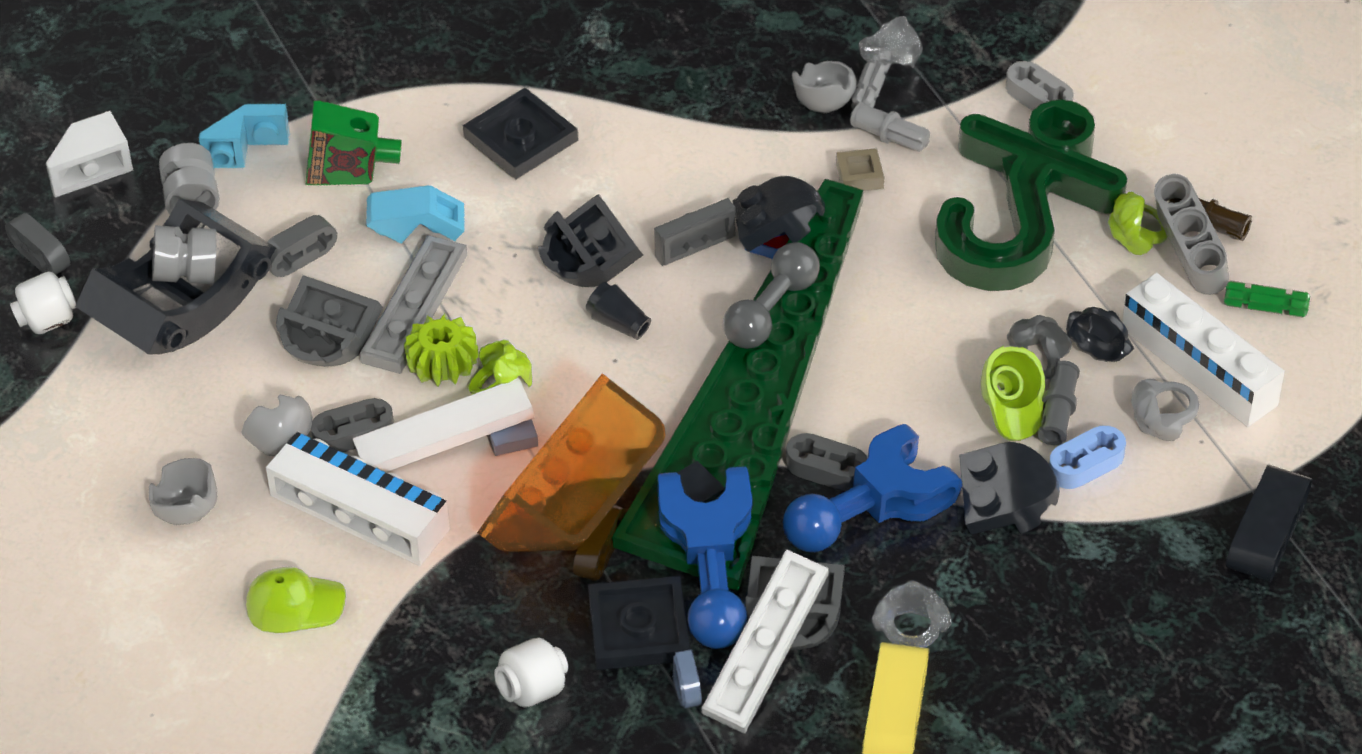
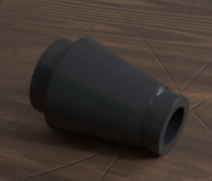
M607 282L601 283L592 292L586 303V310L592 314V320L631 336L636 340L646 333L651 324V318L646 316L617 284L611 286Z

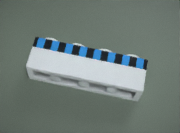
M1155 273L1126 293L1122 323L1126 326L1128 334L1245 426H1251L1278 406L1285 370L1158 273Z
M296 432L266 467L270 495L418 566L423 564L450 530L447 500H444L440 495L431 490L425 491L405 482L394 473H386L368 465L357 456H349L330 447L323 440L312 439Z

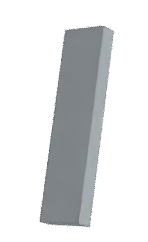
M427 235L361 350L360 358L362 364L399 374L402 373L407 364L404 348L406 336L411 334L413 324H424L427 315L433 318L467 257V246L465 244Z

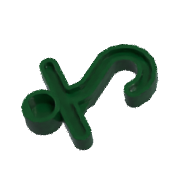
M1065 99L1050 100L1042 103L1031 113L1028 132L981 114H970L961 120L958 144L960 154L971 161L1004 173L1007 186V202L1015 237L1004 243H990L981 240L973 233L975 212L973 204L961 197L947 199L942 204L936 218L935 247L937 260L948 275L966 286L985 291L1013 290L1032 283L1047 269L1053 253L1055 229L1047 198L1050 192L1101 213L1111 214L1113 212L1115 200L1121 194H1126L1127 176L1122 170L1091 158L1095 122L1093 115L1086 107Z

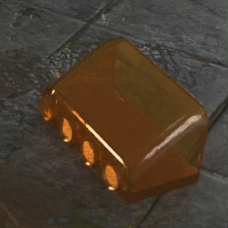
M602 373L503 494L477 533L496 548L506 552L569 551L578 549L586 542L662 445L666 435L663 422L657 415Z

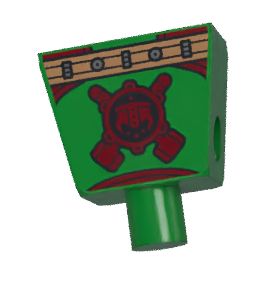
M314 100L306 185L369 184L373 182L375 162L400 164L402 140L378 137L379 117L375 113Z

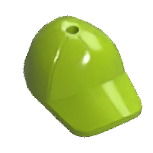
M1001 346L989 355L983 365L980 380L983 400L990 406L999 434L1009 441H1021L1036 434L1041 427L1045 376L1041 362L1033 352L1024 347Z
M279 567L263 572L250 584L246 597L247 615L253 626L261 631L272 633H287L329 626L340 618L345 606L346 592L344 586L339 582L309 577L299 568Z

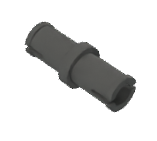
M1058 361L1056 365L1053 364L1049 389L1044 392L1042 398L1044 413L1038 437L1048 445H1061L1062 441H1066L1069 418L1076 411L1077 399L1074 393L1080 370L1077 365L1070 361Z

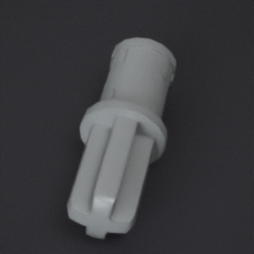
M863 102L858 103L852 112L850 122L853 127L880 136L881 141L884 143L893 141L918 152L922 151L929 144L930 131L901 119L900 114L892 111L888 114Z

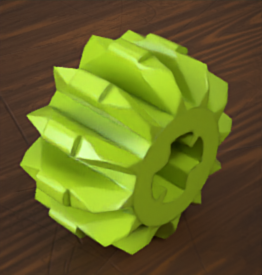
M445 313L437 320L427 315L424 324L417 323L412 325L411 334L406 336L404 343L408 368H410V373H417L421 383L434 379L438 387L443 380H450L456 385L459 375L470 376L473 368L472 365L477 363L479 352L473 327L466 326L462 317L450 321Z

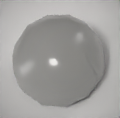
M826 61L816 65L806 63L801 76L798 75V72L792 73L799 102L814 112L828 113L838 110L850 100L857 87L852 69L842 62Z
M278 395L279 406L275 409L263 406L256 407L244 422L242 435L262 453L268 456H276L296 432L307 436L312 427L313 416L311 408L303 397L297 396L293 398Z
M183 458L163 466L160 483L157 486L153 483L149 485V501L154 515L174 525L192 524L205 517L217 502V487L211 464L200 458Z

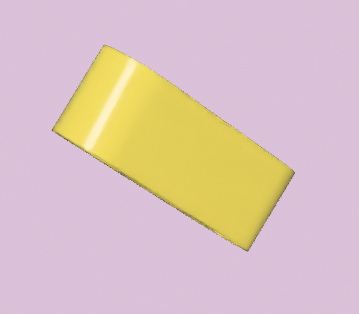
M881 642L865 730L863 754H913L927 671L928 648Z

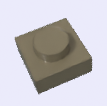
M877 148L836 152V167L840 183L864 191L884 189V174Z

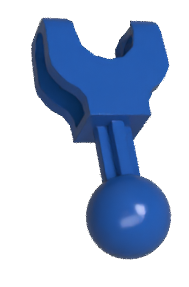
M906 424L898 425L873 438L869 446L867 460L855 467L853 488L831 499L819 494H805L796 498L789 504L784 513L783 529L787 539L796 548L806 552L822 551L836 541L842 522L866 510L878 523L889 518H901L908 521H925L956 502L962 488V480L947 466L926 471L909 466L915 461L918 453L919 435Z
M745 466L728 468L726 470L725 492L717 500L708 503L696 502L689 498L683 490L680 475L677 472L659 473L658 505L661 530L671 541L679 544L685 550L687 564L698 563L701 594L690 606L688 612L689 629L699 643L714 649H722L735 644L748 622L745 605L737 595L728 589L725 561L733 560L734 543L745 533L751 522L752 493L748 470Z

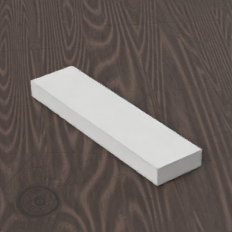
M517 378L510 383L500 384L355 437L353 442L359 458L363 459L368 465L388 472L535 418L523 385L520 379Z
M786 549L702 707V714L743 733L747 731L828 576L827 567Z

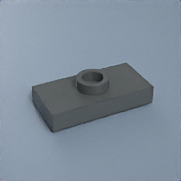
M726 198L655 227V258L661 266L735 237L734 204L729 198Z

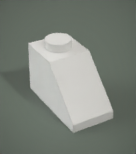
M111 111L72 123L46 162L52 192L55 197L133 171L128 142Z

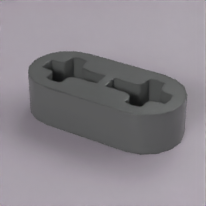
M23 213L5 225L6 233L14 247L42 273L53 272L57 275L71 265L69 255L61 242L29 214Z
M313 215L275 235L267 241L276 247L271 257L269 271L276 277H285L322 257L335 245L338 235L336 229L321 215Z
M371 398L324 411L312 420V439L323 440L330 447L342 453L356 449L353 438L394 424L392 407L383 399ZM370 418H376L378 422L372 423ZM334 430L335 435H329L327 431Z
M809 433L798 434L792 437L786 447V465L792 474L842 491L853 488L855 467L867 460L865 453L856 447ZM806 453H811L806 457V459L800 458L805 456ZM847 466H853L848 470V472L842 471L845 470Z

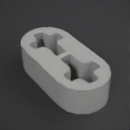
M1020 61L1008 68L1006 80L1007 93L1032 111L1040 104L1050 100L1065 99L1073 101L1074 93L1072 88L1033 62Z

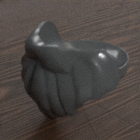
M1037 315L1031 319H1021L1013 323L1007 334V340L1011 347H1024L1028 349L1030 345H1042L1047 358V369L1043 370L1045 379H1051L1053 364L1056 365L1060 358L1066 356L1072 346L1071 339L1058 326L1057 322L1053 318L1043 315Z

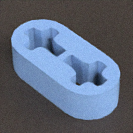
M1098 426L1056 447L1050 455L1049 465L1059 482V487L1064 489L1078 488L1117 468L1124 459L1126 438L1117 428Z

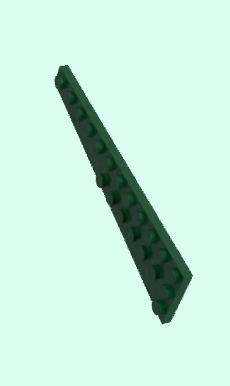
M824 179L817 191L825 202L824 215H814L808 222L810 233L798 241V243L809 246L816 253L820 264L817 279L804 290H787L769 311L772 319L771 333L763 344L755 348L744 349L728 341L613 534V548L699 577L698 563L687 564L685 550L679 544L671 541L661 530L658 505L659 473L679 472L698 461L725 487L727 480L726 470L730 467L745 466L748 470L752 493L751 522L745 533L734 543L733 560L725 561L728 588L739 591L863 204L864 190ZM770 270L766 279L764 280L763 284L761 285L760 289L753 299L754 301L757 300V298L773 281L774 277L772 274V270Z

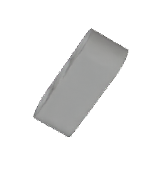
M1181 174L1165 175L1158 180L1154 189L1159 220L1196 291L1208 295L1219 293L1226 287L1229 280L1225 249L1191 182ZM1173 198H1181V199H1183V200H1181L1180 202H1177V203H1168V202H1167L1168 200L1173 199ZM1190 231L1199 232L1198 235L1193 237L1184 236L1185 233ZM1205 265L1217 266L1215 269L1210 271H1203L1200 269Z

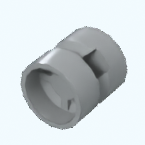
M181 143L167 149L159 159V171L163 185L165 208L169 215L173 211L178 199L204 202L216 210L219 206V193L215 180L213 159L209 150L195 143Z
M155 226L152 281L177 282L181 276H185L189 283L214 284L216 229L192 228L188 234H183L180 227Z

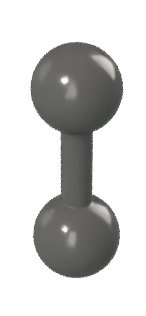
M798 242L783 245L776 251L772 259L771 270L774 279L757 300H741L728 308L723 318V330L727 339L732 344L740 348L751 349L760 346L767 340L772 329V319L769 311L787 290H804L811 286L818 277L820 270L819 259L812 248Z

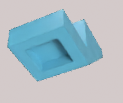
M244 104L202 131L199 135L200 145L209 150L214 168H245L248 145H289L290 130L286 104Z
M431 185L374 192L367 197L366 226L373 229L379 235L387 236L401 244L419 224L453 241H456L465 231L464 203Z

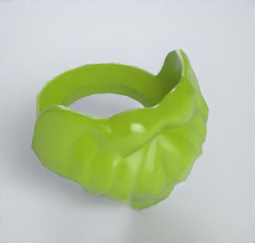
M1128 192L1127 194H1121L1115 200L1114 210L1108 218V224L1113 237L1121 242L1129 252L1134 255H1142L1151 250L1153 244L1165 242L1168 236L1159 220L1157 209L1144 204L1145 199L1141 195ZM1143 211L1151 214L1158 220L1161 225V231L1154 232L1141 227Z
M508 340L487 344L479 351V358L483 368L475 374L468 387L473 395L500 384L510 383L518 376L530 387L532 385V364L527 355L515 349ZM494 374L495 382L489 387L481 389L484 382Z

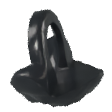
M1087 307L1082 312L1073 311L1069 314L1066 325L1068 337L1076 343L1079 350L1089 354L1095 360L1118 362L1134 350V346L1128 338L1126 326L1114 311Z

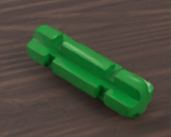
M1229 281L1227 283L1224 296V304L1230 307L1241 308L1242 304H1246L1250 310L1282 314L1283 310L1289 311L1290 316L1305 317L1307 315L1310 303V294L1308 292L1292 290V294H1288L1284 288L1252 284L1251 288L1245 287L1244 282Z

